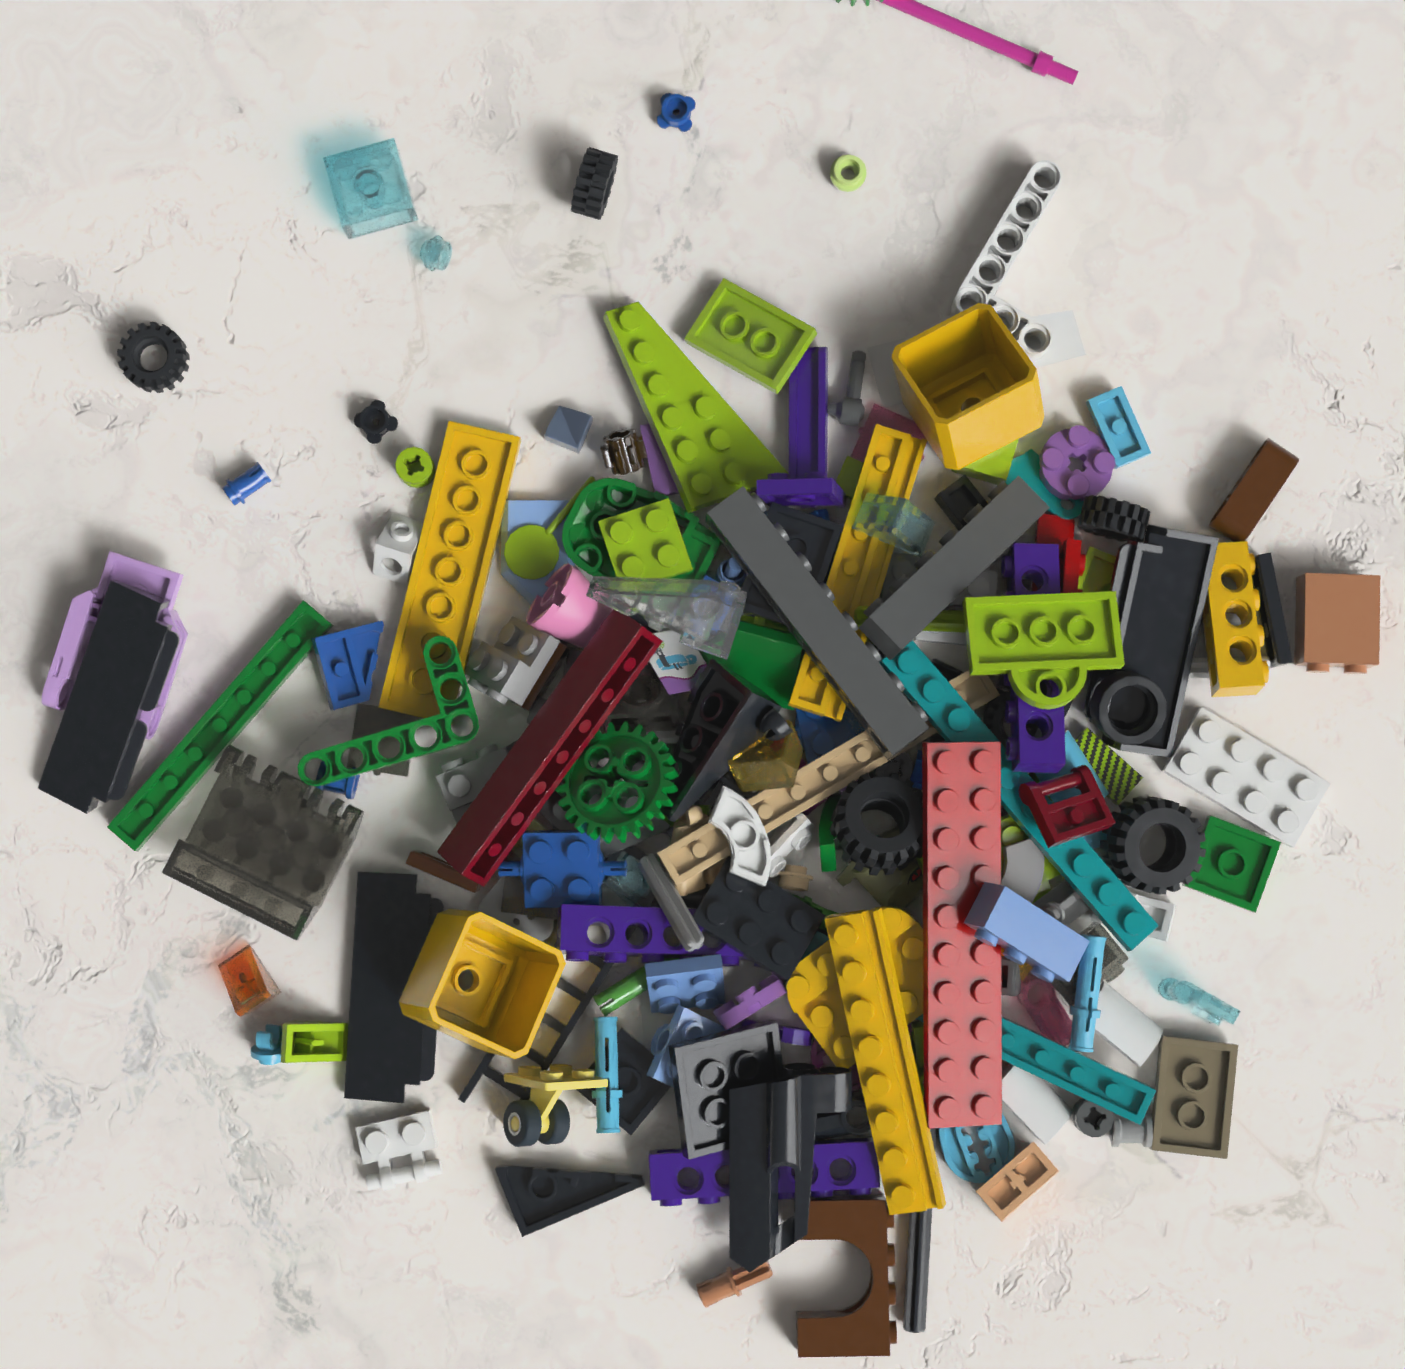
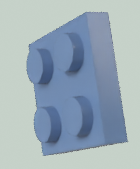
M721 954L645 964L651 1013L673 1014L678 1005L687 1009L696 1007L699 1009H711L717 1005L726 1004Z

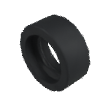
M1117 671L1106 676L1095 687L1090 699V715L1095 727L1111 740L1124 745L1141 744L1151 739L1161 729L1166 717V699L1161 688L1152 679L1133 671ZM1125 686L1140 688L1148 699V710L1145 718L1136 727L1131 729L1116 727L1108 717V705L1111 697Z

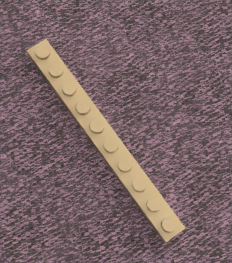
M968 670L949 681L973 711L1000 695L988 675L970 676ZM927 720L925 723L927 724L929 729L923 735H921L919 738H917L915 741H913L911 744H909L907 747H905L903 750H901L899 753L893 756L891 759L895 758L896 756L900 755L901 753L905 752L911 747L917 745L918 743L922 742L923 740L927 739L928 737L932 736L938 731ZM864 731L748 799L747 802L755 809L766 833L844 788L853 780L856 781L860 775L873 771L889 760H887L868 733ZM708 823L658 852L657 856L674 885L678 886L729 856L731 852L729 843L722 832Z

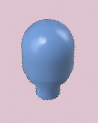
M733 557L721 562L715 574L716 581L735 592L741 589L746 578V574Z

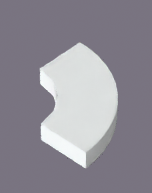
M722 786L708 823L718 828L729 843L732 857L729 872L759 885L766 886L771 867V849L765 828L755 809L742 796Z

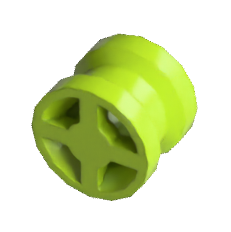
M407 448L396 459V472L409 487L423 488L430 484L435 477V463L422 448Z

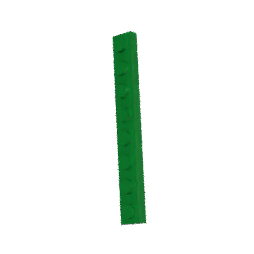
M303 600L111 821L107 828L132 850L138 852L314 649L311 638L326 635L334 625Z

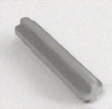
M654 853L643 856L639 860L638 868L682 946L688 952L701 948L704 936L659 857Z

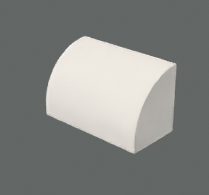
M1103 981L1100 984L1097 1009L1101 1010L1100 1018H1096L1095 1032L1134 1064L1142 1066L1157 1046L1163 1034V1029Z
M1009 1064L1002 1071V1101L1046 1145L1065 1125L1073 1110L1044 1079L1012 1064Z

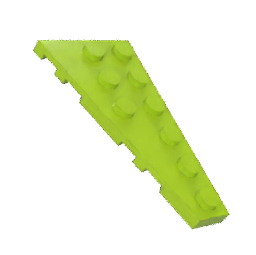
M639 302L604 313L603 320L688 513L720 503L743 486L748 493L756 491L757 480L767 479V475L770 473L789 474Z

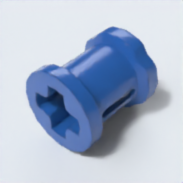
M324 761L320 763L316 780L323 778L326 774ZM360 775L315 787V792L330 791L343 794L347 799L352 800L357 791Z

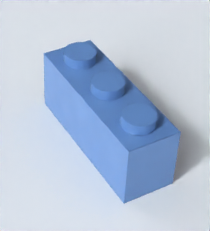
M984 882L964 921L966 925L976 930L975 938L993 947L998 944L1005 949L1003 955L1006 958L1021 965H1024L1026 962L1033 967L1031 971L1033 975L1049 983H1052L1054 978L1070 982L1090 942L1008 887Z

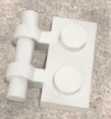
M431 1109L355 1127L363 1165L377 1161L379 1165V1173L365 1176L368 1190L383 1188L386 1191L395 1189L396 1184L413 1180L421 1183L429 1181L430 1176L443 1174L441 1160L436 1159L426 1162L424 1153L425 1150L438 1147ZM411 1154L413 1165L393 1169L391 1158Z

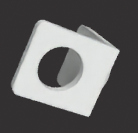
M395 513L391 514L375 544L374 575L402 584L408 583L412 555L419 543L424 522ZM392 558L398 561L402 570L395 572L387 569L383 564V559Z

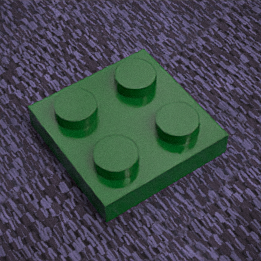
M1211 815L1207 816L1202 829V833H1205L1206 841L1200 842V848L1206 849L1205 857L1199 856L1197 862L1202 867L1199 873L1192 871L1190 875L1193 880L1188 885L1183 883L1182 886L1256 913L1281 842Z

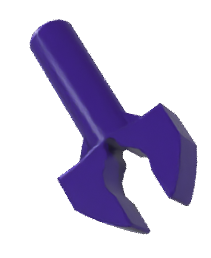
M744 1019L741 1027L760 1021ZM778 1025L781 1042L811 1046L813 1034L810 1030Z

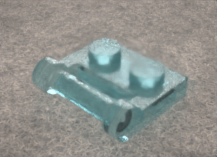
M1165 978L1158 985V992L1162 998L1193 1006L1190 1013L1209 1024L1213 1023L1220 1026L1221 1022H1226L1234 1025L1241 1012L1184 980L1179 981L1174 978Z

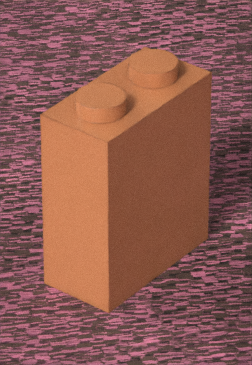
M1304 573L1296 577L1295 665L1306 666V672L1327 673L1329 672V667H1344V674H1367V668L1379 665L1381 575Z

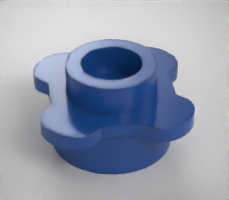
M664 94L660 98L662 105L661 114L657 116L659 127L663 129L675 127L681 132L689 131L692 127V121L690 120L691 112L696 107L695 100L690 96L684 97L680 94ZM679 110L680 113L679 115H674L673 111Z

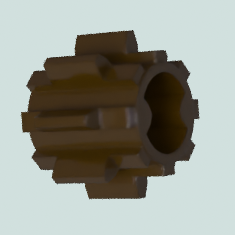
M621 429L603 437L605 445L600 446L604 464L606 468L611 467L614 475H626L644 467L643 458L648 456L641 435H636L635 429Z

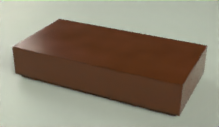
M420 850L410 851L405 864L473 893L480 890V884L459 874L447 861Z

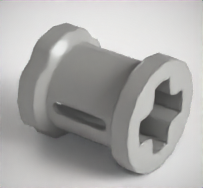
M1113 1112L1114 1123L1109 1131L1112 1147H1119L1120 1143H1142L1144 1147L1152 1146L1153 1124L1150 1113L1145 1114L1141 1125Z

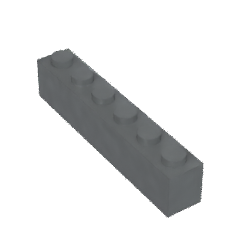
M1017 476L1009 485L1004 481L999 483L987 495L991 502L985 508L978 503L963 518L967 525L960 531L955 526L938 541L943 547L936 554L929 549L914 564L918 569L915 574L909 578L904 573L889 587L893 594L885 602L878 597L863 612L868 618L859 629L890 661L1050 508L1020 476Z

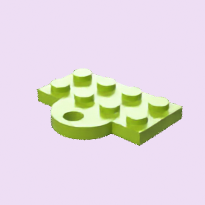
M1116 591L965 597L962 602L970 676L1008 674L1009 682L1018 697L1036 708L1055 709L1071 702L1083 688L1087 677V670L1121 669L1125 665ZM1042 680L1054 681L1059 688V695L1053 698L1045 696L1040 690V682Z

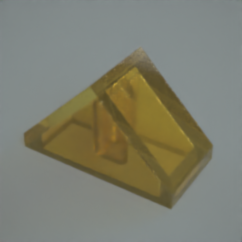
M786 720L793 731L785 738L771 741L763 736L727 761L740 790L747 792L794 787L803 748L791 721Z

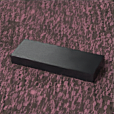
M1271 553L1259 554L1255 556L1256 569L1255 574L1252 575L1253 588L1259 591L1260 607L1258 613L1260 623L1264 629L1266 653L1270 659L1271 668L1293 663L1272 556Z

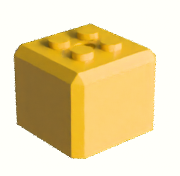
M977 303L895 346L891 359L903 405L945 468L960 470L1041 427L1044 419V410L1037 368L991 305Z
M447 909L437 913L400 997L399 1005L403 1015L484 1052L517 1059L528 1054L566 963L562 951L482 912ZM468 969L472 972L474 980L472 986L468 990L463 991L459 987L458 978L462 971Z

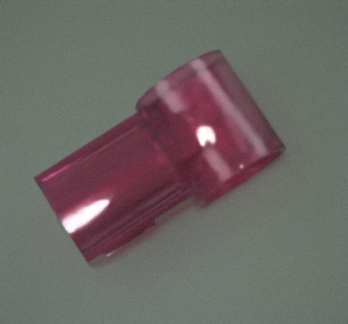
M1035 975L1023 977L1021 979V993L1016 996L1017 1000L1025 1007L1041 1035L1064 1046L1070 1043L1072 1021L1057 998L1054 987L1051 983ZM1041 984L1044 990L1042 999L1039 1002L1030 1003L1027 998L1029 989L1033 985Z

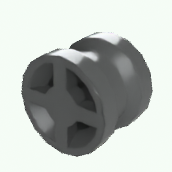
M1084 1098L1079 1099L1074 1104L1072 1121L1074 1126L1083 1134L1090 1137H1101L1111 1130L1114 1123L1113 1112Z

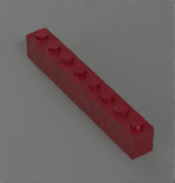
M615 606L437 850V853L459 874L484 887L663 641Z

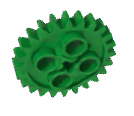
M610 722L607 727V733L603 734L600 730L597 731L594 735L595 738L591 739L561 782L565 784L555 789L561 797H564L558 802V805L564 811H567L564 815L571 824L575 823L574 827L581 834L587 831V835L594 841L601 834V838L607 844H610L614 834L622 843H625L627 832L630 831L639 839L640 827L643 825L651 831L654 830L651 819L653 817L665 819L660 808L662 806H673V802L667 797V793L678 792V788L670 780L679 777L675 768L670 767L676 761L670 753H667L669 748L663 741L658 742L659 738L653 731L646 735V730L642 725H638L632 731L628 722H624L620 731H618L613 723ZM609 758L604 767L596 769L600 760ZM645 760L644 766L640 770L632 772V768L637 762ZM587 778H596L593 780L586 781ZM648 783V786H647V787H638V786H637V785H646V784ZM602 793L598 802L589 805L590 799L595 794ZM638 796V800L633 806L625 808L629 798Z

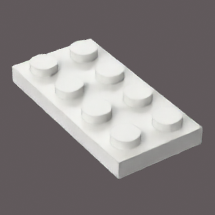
M1199 707L1172 752V757H1169L1162 769V772L1290 848L1295 847L1331 785L1328 781L1203 707Z

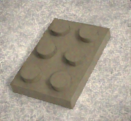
M1161 1036L1155 1082L1156 1093L1154 1095L1152 1111L1153 1141L1149 1149L1227 1159L1238 1055L1237 1044Z

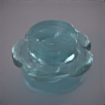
M439 235L426 240L420 251V258L424 262V266L430 271L436 269L445 270L451 259L452 246L450 242L444 241Z

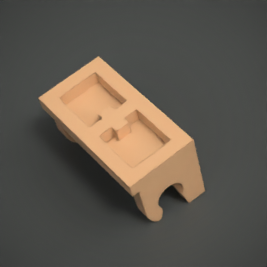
M1033 1141L976 1192L1000 1221L1003 1222L1056 1176L1059 1170Z

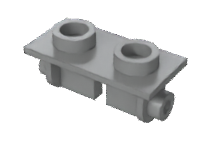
M1066 880L1033 903L1066 926L1090 909Z

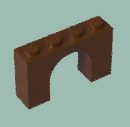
M884 1194L834 1195L822 1198L810 1196L808 1232L800 1240H843L855 1245L869 1260L870 1281L863 1296L847 1308L827 1311H796L798 1358L890 1356V1344H897L896 1320H889V1305H896L895 1282H889L888 1267H895L894 1243H888L887 1228H894V1215H889ZM794 1198L793 1201H794V1214H795V1198Z

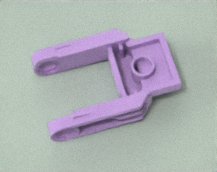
M109 551L98 587L72 598L43 688L42 704L60 711L66 708L110 581L114 579L170 600L168 608L160 611L157 620L173 625L171 630L176 632L180 638L156 708L151 711L142 710L139 719L146 723L148 732L145 739L150 740L159 726L188 636L177 611L173 610L184 575Z

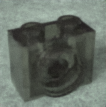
M650 662L645 665L605 720L604 732L607 733V727L610 722L613 723L618 731H620L624 722H628L632 731L638 725H642L646 732L677 730L679 724L678 693L671 695L667 693ZM638 700H646L645 702L641 703L636 702Z

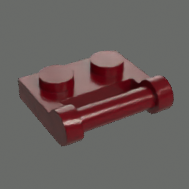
M1086 765L1074 767L1070 770V773L1039 783L1030 781L1019 786V797L1025 805L1029 806L1048 848L1107 829L1116 823L1091 770ZM1073 787L1081 792V795L1049 805L1045 799V796Z

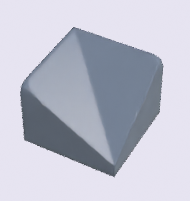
M559 406L546 429L544 438L551 443L579 454L592 425L593 417L580 411Z

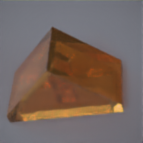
M247 945L218 965L235 1013L239 1017L251 1014L282 993L250 945Z

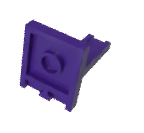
M827 346L808 347L789 376V474L770 473L767 475V479L757 480V496L768 506L775 502L787 507L800 506L802 509L830 505L845 508L846 493L833 478H828Z

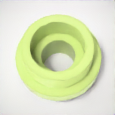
M854 155L838 157L832 163L830 169V179L833 185L845 192L857 190L866 179L865 164ZM845 169H850L854 172L855 176L852 179H845L842 177L841 172Z

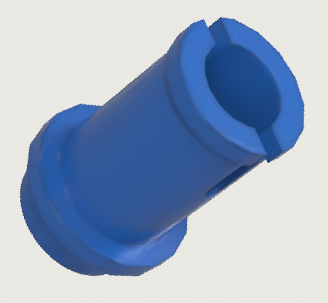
M256 462L255 465L232 481L229 478L225 480L227 484L222 489L234 506L240 502L245 504V498L265 484L270 483L271 479L262 469L261 465Z

